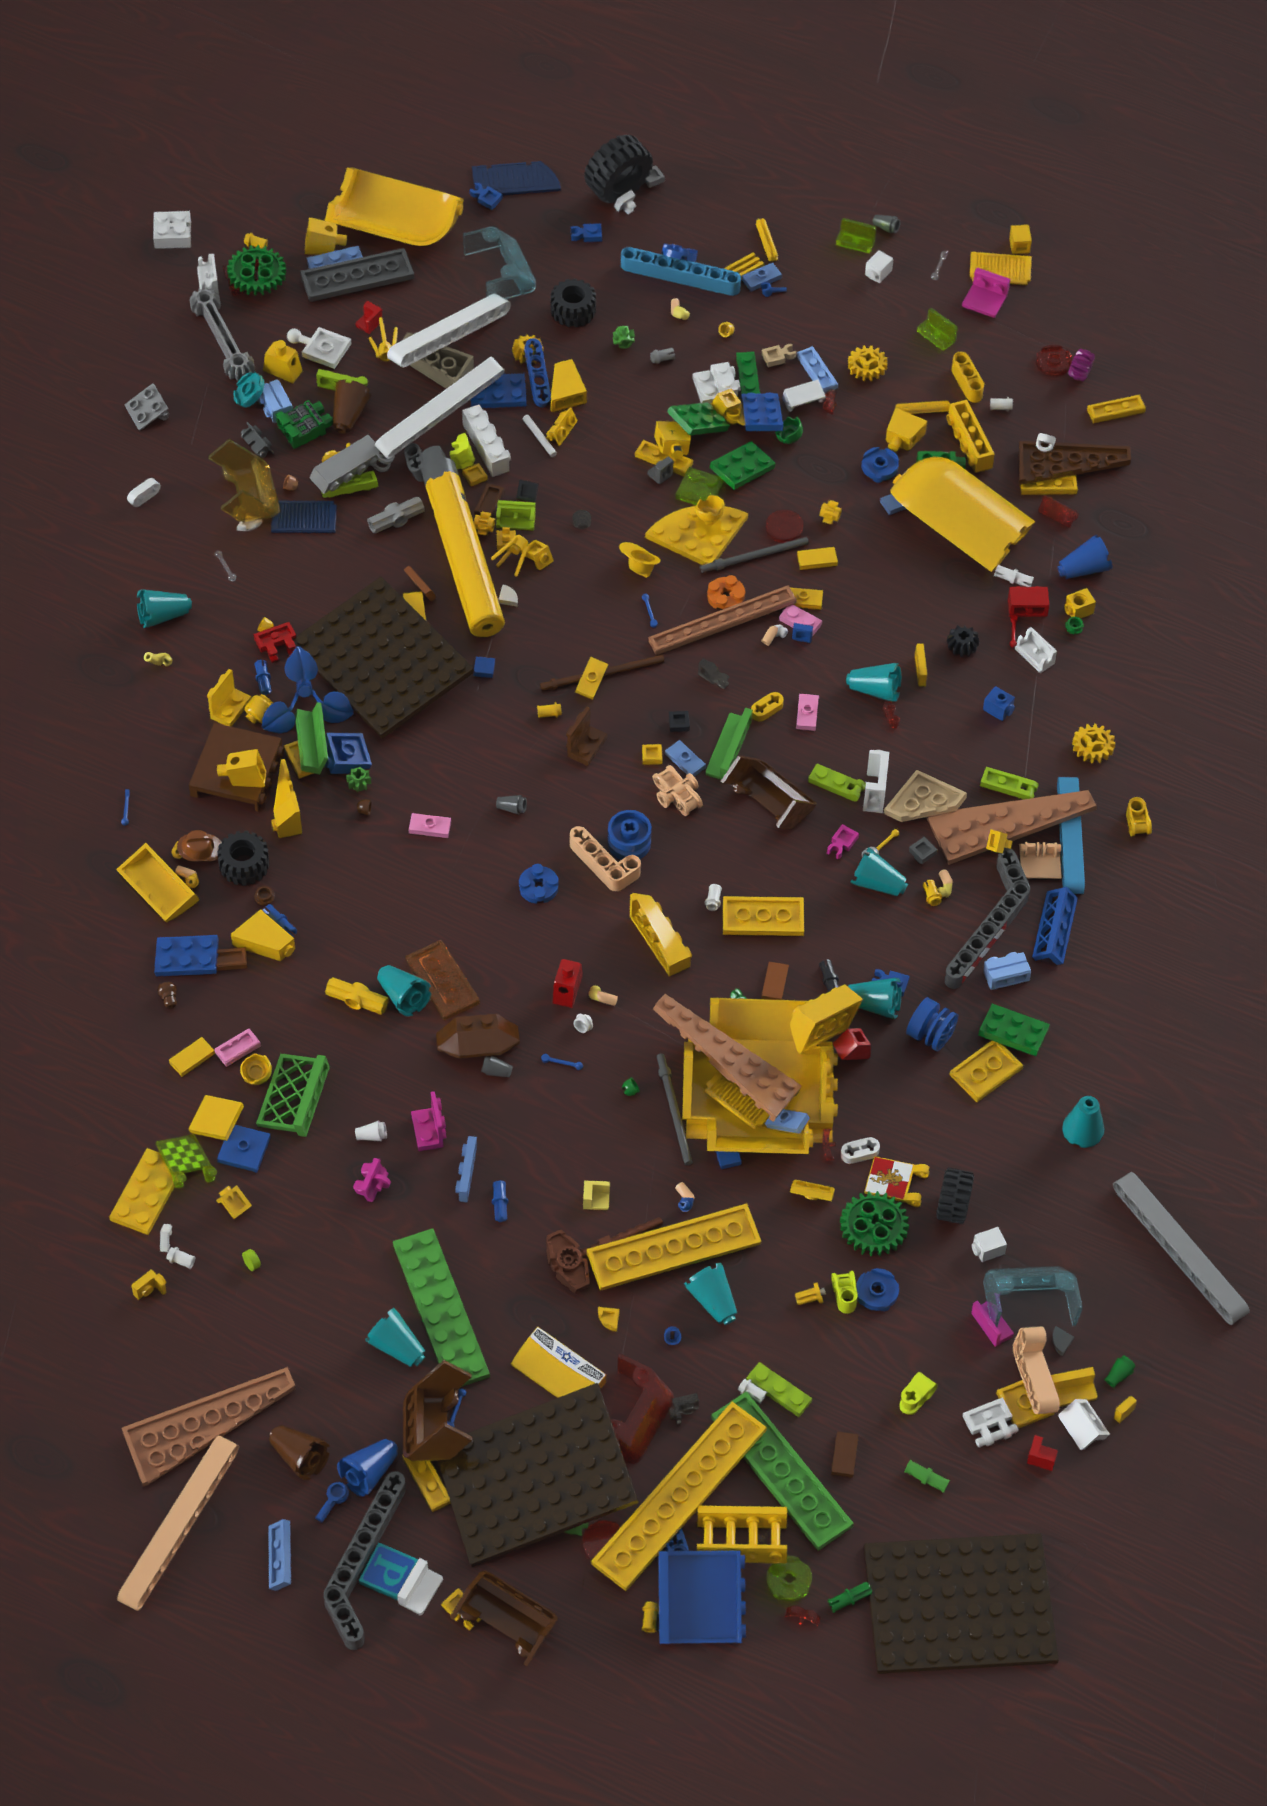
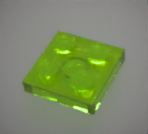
M689 467L678 488L676 499L697 505L700 499L705 501L709 495L717 496L724 480L717 475Z

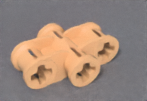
M668 765L666 770L659 774L655 773L652 776L655 785L661 790L657 793V798L664 808L669 807L670 803L673 802L681 814L688 816L690 811L703 806L702 799L694 791L698 789L699 785L692 774L689 773L686 775V778L682 779L674 767Z

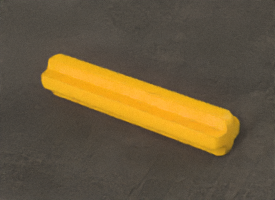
M764 218L757 219L756 226L768 260L770 262L777 261L778 254L766 220Z
M948 400L896 404V408L910 414L948 412L950 403Z

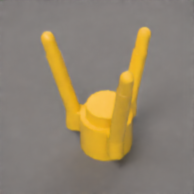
M379 318L383 342L377 348L372 337H369V341L376 353V358H380L382 361H390L387 354L391 346L397 342L398 328H394L391 345L386 340L383 318Z
M514 535L505 546L491 557V560L496 559L509 548L496 564V567H500L511 553L515 555L522 553L514 574L517 577L525 555L529 551L527 547L528 541L521 535Z

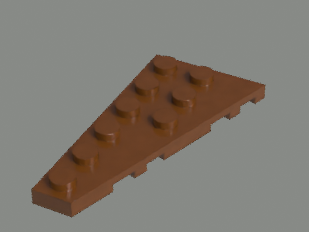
M1019 441L1018 446L1019 485L1127 466L1131 463L1130 446L1055 443L1053 449L1049 452L1040 451L1034 441ZM1043 442L1040 444L1043 447H1049V444Z

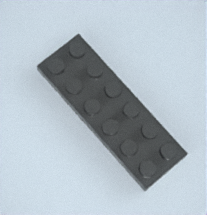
M405 248L303 270L300 271V276L308 299L312 302L414 279V272Z

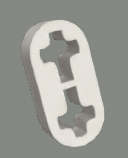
M149 478L134 488L128 494L127 500L134 507H139L159 492L161 485L154 478Z
M872 1137L848 1142L842 1146L841 1159L848 1164L873 1159L874 1156L879 1154L880 1143ZM867 1145H870L871 1148H874L873 1151H870V1149L867 1148ZM850 1150L851 1153H854V1155L850 1156V1154L847 1153V1151Z

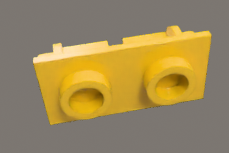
M571 407L567 411L560 413L554 422L556 426L552 425L546 433V439L549 441L556 440L558 446L562 444L577 423L576 416Z

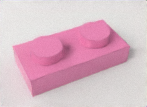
M794 605L787 606L779 617L781 622L791 627L794 626V623L813 626V635L822 625V620Z

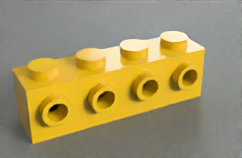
M966 399L951 403L949 405V413L946 416L947 422L952 426L954 436L959 440L962 452L966 453L969 466L973 467L975 473L992 469L995 454L969 402Z

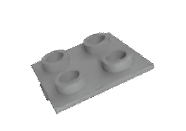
M154 383L124 405L139 431L156 418L167 420L169 417V412L167 411L169 408Z

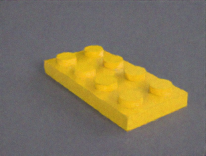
M723 896V935L804 936V898Z
M147 1148L110 1214V1221L149 1235L182 1172L173 1174L163 1154Z

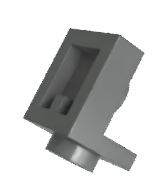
M668 456L664 460L659 461L647 471V475L660 485L673 475V460Z

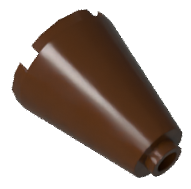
M345 379L339 380L335 386L333 427L342 434L352 429L372 395L371 393L369 394L368 387L353 380L351 383H345Z
M283 1425L275 1427L270 1432V1444L302 1480L312 1479L309 1476L313 1473L319 1474L326 1465L330 1455L327 1452V1447L330 1448V1445L323 1439Z

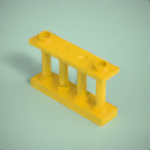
M698 1506L697 1527H704V1544H697V1551H741V1555H745V1563H787V1545H780V1528L787 1529V1507ZM713 1527L726 1528V1544H713ZM735 1528H749V1545L735 1544ZM758 1528H771V1545H758Z

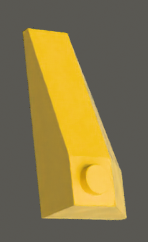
M281 759L274 804V819L271 820L273 831H277L279 838L302 834L300 810L285 759Z

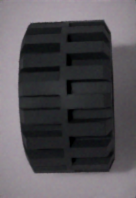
M566 279L565 282L561 281L558 285H555L551 291V315L554 316V320L559 321L561 325L565 324L566 327L584 326L585 323H589L596 313L595 289L590 287L588 282L584 283V280L578 281L577 279Z
M236 831V834L233 835L231 833L228 835V838L224 837L222 844L218 846L219 869L222 876L226 877L228 882L233 881L235 885L242 883V886H246V883L254 884L255 880L260 881L262 875H266L267 869H269L268 848L261 836L257 837V834L254 832L249 834V831H244V833ZM241 855L252 856L251 859L246 861L235 860L236 857Z
M950 1167L946 1169L936 1213L937 1219L963 1225L966 1221L974 1182L973 1172Z

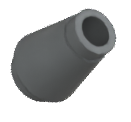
M876 214L873 218V225L891 234L893 232L897 233L900 228L901 221L896 216Z
M522 795L502 796L497 798L496 807L519 815L520 813H525L527 800Z
M486 1056L481 1072L489 1076L510 1078L513 1066L494 1056Z

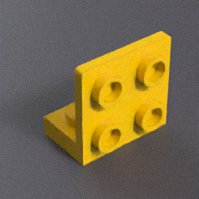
M230 669L220 676L216 686L208 692L207 698L211 719L232 727L251 699L250 695L235 689L233 671Z

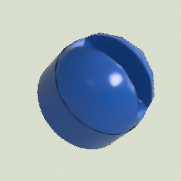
M674 1326L668 1327L664 1332L665 1342L669 1345L678 1344L681 1341L680 1330ZM670 1331H674V1339H670Z

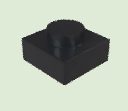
M521 479L516 498L536 502L539 483Z
M688 711L669 712L670 732L690 731Z

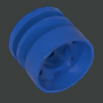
M926 997L912 1015L906 1034L918 1041L926 1036L925 1045L928 1047L932 1045V1049L938 1052L951 1038L959 1015L955 1012L950 1013L948 1008H944L939 1013L940 1004Z

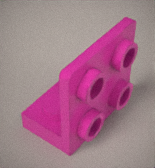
M977 267L974 272L973 285L966 295L962 307L995 318L1009 293L1010 279Z
M435 1091L430 1092L431 1108L411 1111L418 1151L443 1147V1139H446V1124L441 1112V1100L436 1098Z

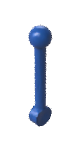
M643 594L642 599L646 603L651 619L650 626L655 628L658 622L654 619L648 600L649 595Z
M125 789L124 817L121 820L122 825L129 824V820L127 819L128 804L130 797L129 789Z
M548 1054L541 1056L543 1063L550 1061L573 1066L578 1070L583 1068L582 1062L574 1063L551 1058Z
M464 1389L458 1390V1403L454 1407L450 1421L447 1422L452 1427H455V1417L461 1400L466 1395Z

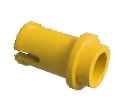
M247 233L244 238V244L247 247H250V245L257 247L259 245L260 249H263L264 246L267 247L268 239L254 236L253 233Z
M557 702L553 705L537 706L538 718L551 716L558 718V716L562 715L561 704H557Z
M927 880L928 886L926 882L922 885L927 895L926 901L931 906H937L941 903L942 895L938 893L935 881Z
M646 1602L645 1606L642 1607L644 1611L642 1631L648 1633L656 1632L659 1604Z

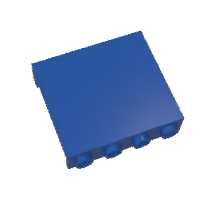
M658 1551L659 1643H742V1638H746V1624H741V1615L746 1614L745 1601H741V1592H745V1578H741V1569H745V1555H741V1551Z

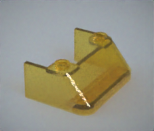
M228 439L208 456L211 461L222 467L224 478L229 482L235 483L237 494L223 504L221 510L233 516L239 522L272 518L280 513L281 510L268 464L262 458L231 439Z

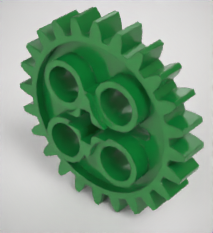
M250 245L249 250L243 247V252L237 250V256L232 255V260H229V265L227 266L228 278H230V283L234 284L235 289L240 287V292L247 290L248 295L251 291L254 292L255 296L257 292L264 295V291L271 293V288L277 290V285H282L286 275V263L283 262V257H279V252L273 254V248L268 251L266 246L260 249V246L257 245L256 249H254ZM256 259H259L258 281L255 282Z
M868 1191L867 1197L860 1193L859 1200L852 1197V1204L847 1202L846 1209H842L840 1231H844L843 1238H848V1245L854 1243V1250H857L859 1247L862 1248L861 1254H864L866 1250L869 1251L870 1256L873 1255L874 1251H877V1254L881 1256L883 1250L889 1254L890 1247L896 1251L897 1244L902 1245L903 1238L907 1237L909 1216H905L906 1209H901V1202L894 1204L895 1197H892L890 1200L887 1199V1193L883 1197H880L879 1191L876 1192L875 1196H872L871 1192ZM864 1210H871L872 1212L866 1213ZM884 1217H890L892 1220H886ZM857 1227H863L865 1230H858ZM878 1234H882V1235H884L885 1237L880 1238V1237H878L877 1235H878Z

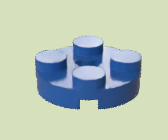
M664 243L661 254L676 259L687 258L686 261L696 262L698 250Z
M874 447L866 451L861 465L865 475L877 483L894 477L898 473L899 458L891 449L886 448L883 450L879 449L880 447ZM877 462H879L880 464L884 463V465L879 466L877 465Z
M534 864L520 875V894L531 903H537V901L549 902L558 893L559 878L548 867ZM542 882L543 886L535 887V883Z
M879 1268L872 1269L866 1274L864 1272L859 1277L856 1285L858 1302L871 1310H889L895 1304L899 1295V1284L894 1279V1275L887 1270ZM880 1286L883 1292L875 1293L872 1288Z

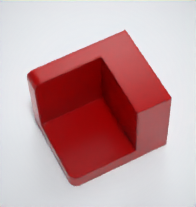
M367 301L363 305L364 315L355 324L357 328L370 334L380 324L379 318H382V309Z
M1035 1435L1027 1464L1052 1471L1058 1450L1041 1445L1043 1437Z

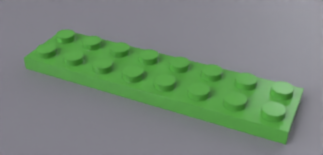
M432 1228L393 1241L395 1252L438 1364L446 1360L472 1374V1378L462 1386L489 1378V1370L434 1229Z
M747 1391L734 1399L733 1402L767 1427L766 1432L746 1453L743 1459L780 1505L787 1507V1513L813 1546L819 1551L851 1529L854 1525L852 1520ZM730 1403L711 1414V1419L715 1421Z

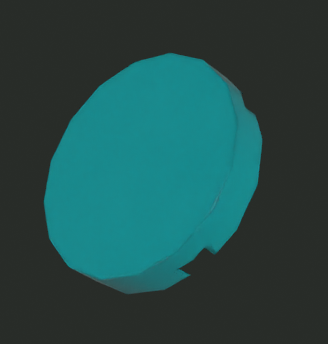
M248 372L242 376L237 382V390H234L233 393L234 401L244 408L253 405L263 392L265 385L263 377L256 372Z

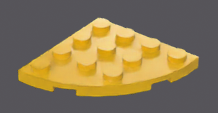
M695 506L675 511L657 521L645 533V538L704 565L714 562L715 559L721 556L748 519V513L725 506L724 513L720 519L714 522H705L697 517Z

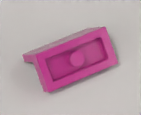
M991 1300L980 1304L979 1301L973 1303L971 1314L995 1347L1013 1337V1331Z

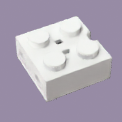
M190 211L154 212L153 239L155 249L191 247Z

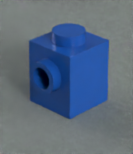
M995 686L986 696L983 710L1003 721L1007 715L1010 716L1013 713L1015 697Z

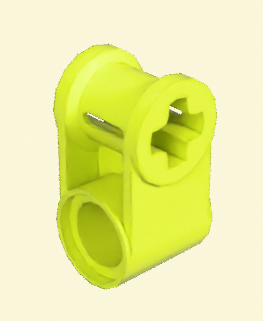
M854 1271L838 1275L832 1273V1287L835 1292L837 1307L842 1313H852L856 1309L858 1295Z
M918 1372L901 1393L900 1410L907 1415L915 1414L926 1400L934 1394L938 1384L921 1372Z

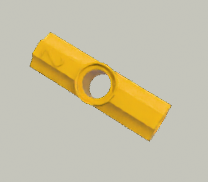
M334 977L329 979L325 990L326 995L344 1001L352 1009L359 1010L364 1008L380 1015L386 1011L389 1002L388 997L369 991L368 987L362 983L355 982L350 984Z

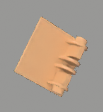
M1025 842L1024 844H1019L1020 864L1026 878L1061 879V844H1057V842L1047 844L1045 842L1039 844V842L1036 844Z

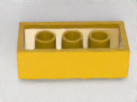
M844 984L838 988H833L826 994H821L814 1000H809L802 1006H797L792 1012L793 1017L790 1021L797 1052L801 1054L846 1031L863 999Z

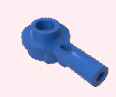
M334 1482L328 1487V1500L315 1517L318 1521L323 1523L335 1504H341L347 1500L349 1490L344 1483Z

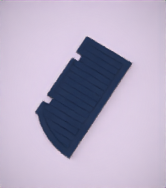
M542 161L531 162V165L527 166L526 162L491 165L492 168H487L486 165L472 166L475 191L478 190L475 188L476 182L480 183L483 189L489 186L502 195L561 191V186L555 173Z

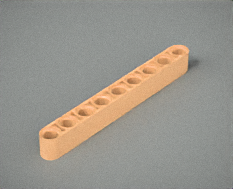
M221 1436L215 1438L122 1586L117 1597L119 1602L137 1611L142 1608L237 1455L238 1444Z

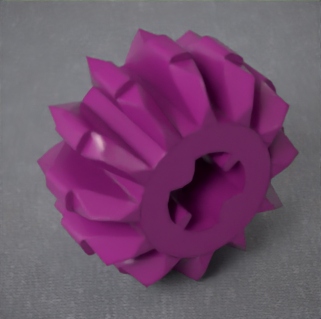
M1079 349L1071 363L1069 376L1076 380H1086L1094 363L1095 355L1086 349Z

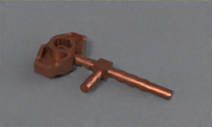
M658 1217L644 1224H639L633 1229L630 1228L626 1232L618 1233L612 1238L607 1235L598 1239L597 1243L589 1248L645 1233L663 1225L661 1217ZM562 1230L547 1235L548 1264H551L553 1272L556 1271V1278L574 1293L588 1288L590 1280L586 1251L589 1248L579 1251L580 1245Z

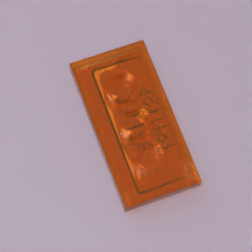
M442 940L405 956L415 976L430 983V999L444 1021L480 1004V999Z

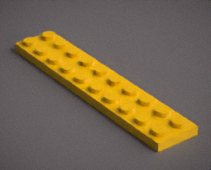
M732 1401L593 1558L591 1565L623 1590L627 1591L656 1558L658 1551L663 1550L697 1511L698 1506L704 1503L766 1432L767 1427Z

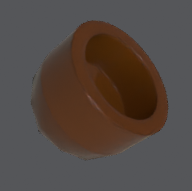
M369 799L360 800L357 803V811L362 815L371 814L372 801Z

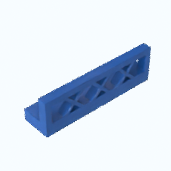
M1067 887L1047 891L1032 956L1035 961L1050 958L1056 965L1064 963L1078 899ZM1058 896V899L1051 904L1053 897ZM1055 910L1054 915L1048 921V917ZM1051 927V931L1044 937L1045 932ZM1047 944L1046 951L1041 952V949Z

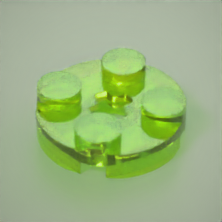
M787 1556V1563H773L769 1567L767 1585L776 1599L795 1601L808 1594L812 1582V1573L809 1566L800 1561V1558ZM786 1574H791V1577H795L796 1580L788 1583L784 1581V1578H786Z

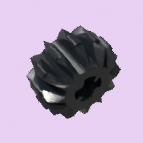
M957 625L955 629H951L947 636L948 650L953 651V655L960 654L961 658L964 654L969 657L971 653L977 651L979 646L978 632H973V627L968 629L966 625L963 628Z

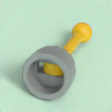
M897 829L892 830L891 835L879 846L869 848L879 855V850L892 838L898 837L899 831ZM868 848L862 852V857L864 854L869 855V852H867Z

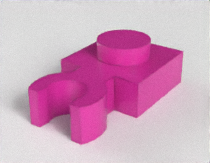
M842 824L832 837V844L828 846L827 854L835 850L837 851L836 859H840L843 849L849 851L859 838V833Z

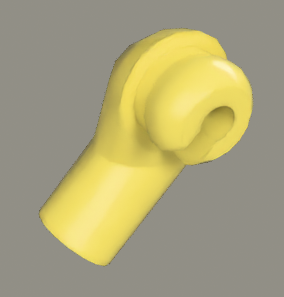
M146 652L144 655L145 661L158 666L162 664L169 666L173 661L168 653L153 654Z

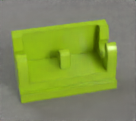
M498 500L496 528L510 527V529L534 531L536 504L533 502Z

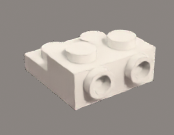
M729 362L711 365L708 371L693 373V381L701 403L711 404L717 393L730 388L738 397L740 383L739 380L734 379L736 376L734 366L730 367Z

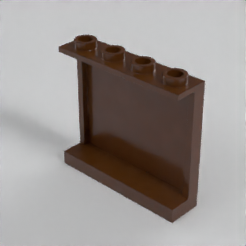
M214 723L189 783L190 796L198 798L200 792L255 804V811L259 812L261 805L265 804L267 789L270 790L272 786L273 773H277L278 760L284 755L285 747L282 746V738ZM258 749L266 768L265 787L233 786L228 776L219 777L217 774V765L227 764V756L230 753Z

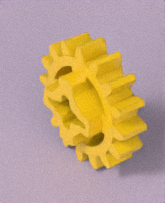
M863 345V349L857 347L856 352L851 351V356L848 357V369H851V374L856 373L857 379L861 376L863 381L866 378L872 381L873 377L879 379V376L884 375L885 370H887L888 363L887 357H884L885 353H879L880 348L874 350L873 346L866 348Z
M1095 723L1093 727L1086 724V729L1079 727V732L1076 731L1072 741V745H1074L1073 751H1078L1077 757L1083 756V761L1090 759L1091 763L1094 760L1101 763L1102 758L1108 760L1109 755L1113 754L1116 743L1114 742L1115 737L1110 735V730L1104 731L1103 725L1097 728Z

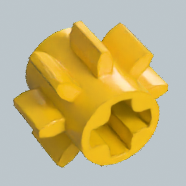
M830 500L828 504H822L819 516L823 517V522L833 524V521H839L842 508L838 507V502Z
M482 511L480 515L475 516L474 525L478 529L477 534L488 535V532H493L495 518H491V513Z

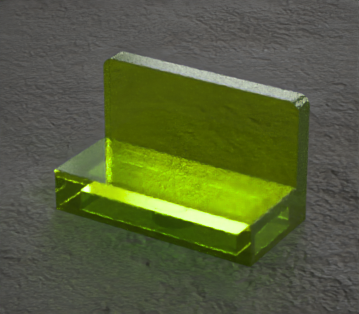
M842 218L841 230L836 239V245L870 254L875 243L877 227Z
M930 308L927 319L917 327V332L944 351L956 342L958 327L933 308Z

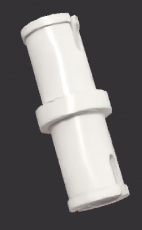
M1000 565L997 566L994 574L995 577L1008 580L1011 584L1016 583L1025 587H1031L1034 579L1033 576L1020 573L1017 569L1011 570Z

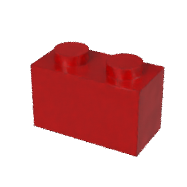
M1010 587L1008 594L1009 617L1011 615H1017L1018 617H1048V587Z

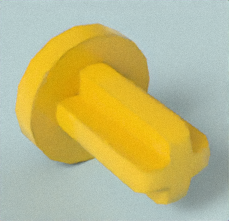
M816 1282L813 1283L814 1288L796 1293L795 1297L798 1305L816 1300L819 1301V1304L824 1303L821 1296L826 1295L824 1287L819 1289Z

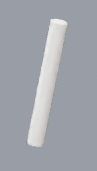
M525 415L523 417L524 422L551 457H555L557 455L556 450L531 417Z

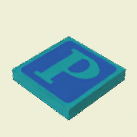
M378 1542L359 1579V1584L398 1600L397 1595L418 1559Z

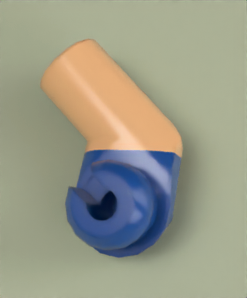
M681 1182L675 1189L682 1196L680 1202H678V1207L686 1212L693 1207L695 1196L684 1182Z

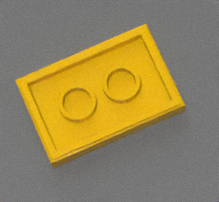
M990 1041L953 1068L949 1075L976 1102H979L1021 1071L1023 1064L1003 1044Z

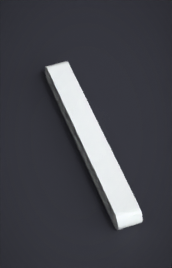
M495 293L394 344L389 349L387 357L399 366L407 367L503 317L510 310L511 303Z
M489 357L376 441L375 447L387 459H390L499 379L505 370L493 357Z

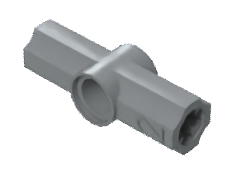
M414 497L401 504L394 502L389 504L383 512L368 518L367 522L372 533L376 534L391 526L396 528L403 526L409 518L424 512L425 507L420 497Z

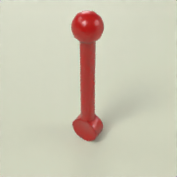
M1011 615L1012 639L1009 644L1011 647L1017 646L1015 635L1018 616Z

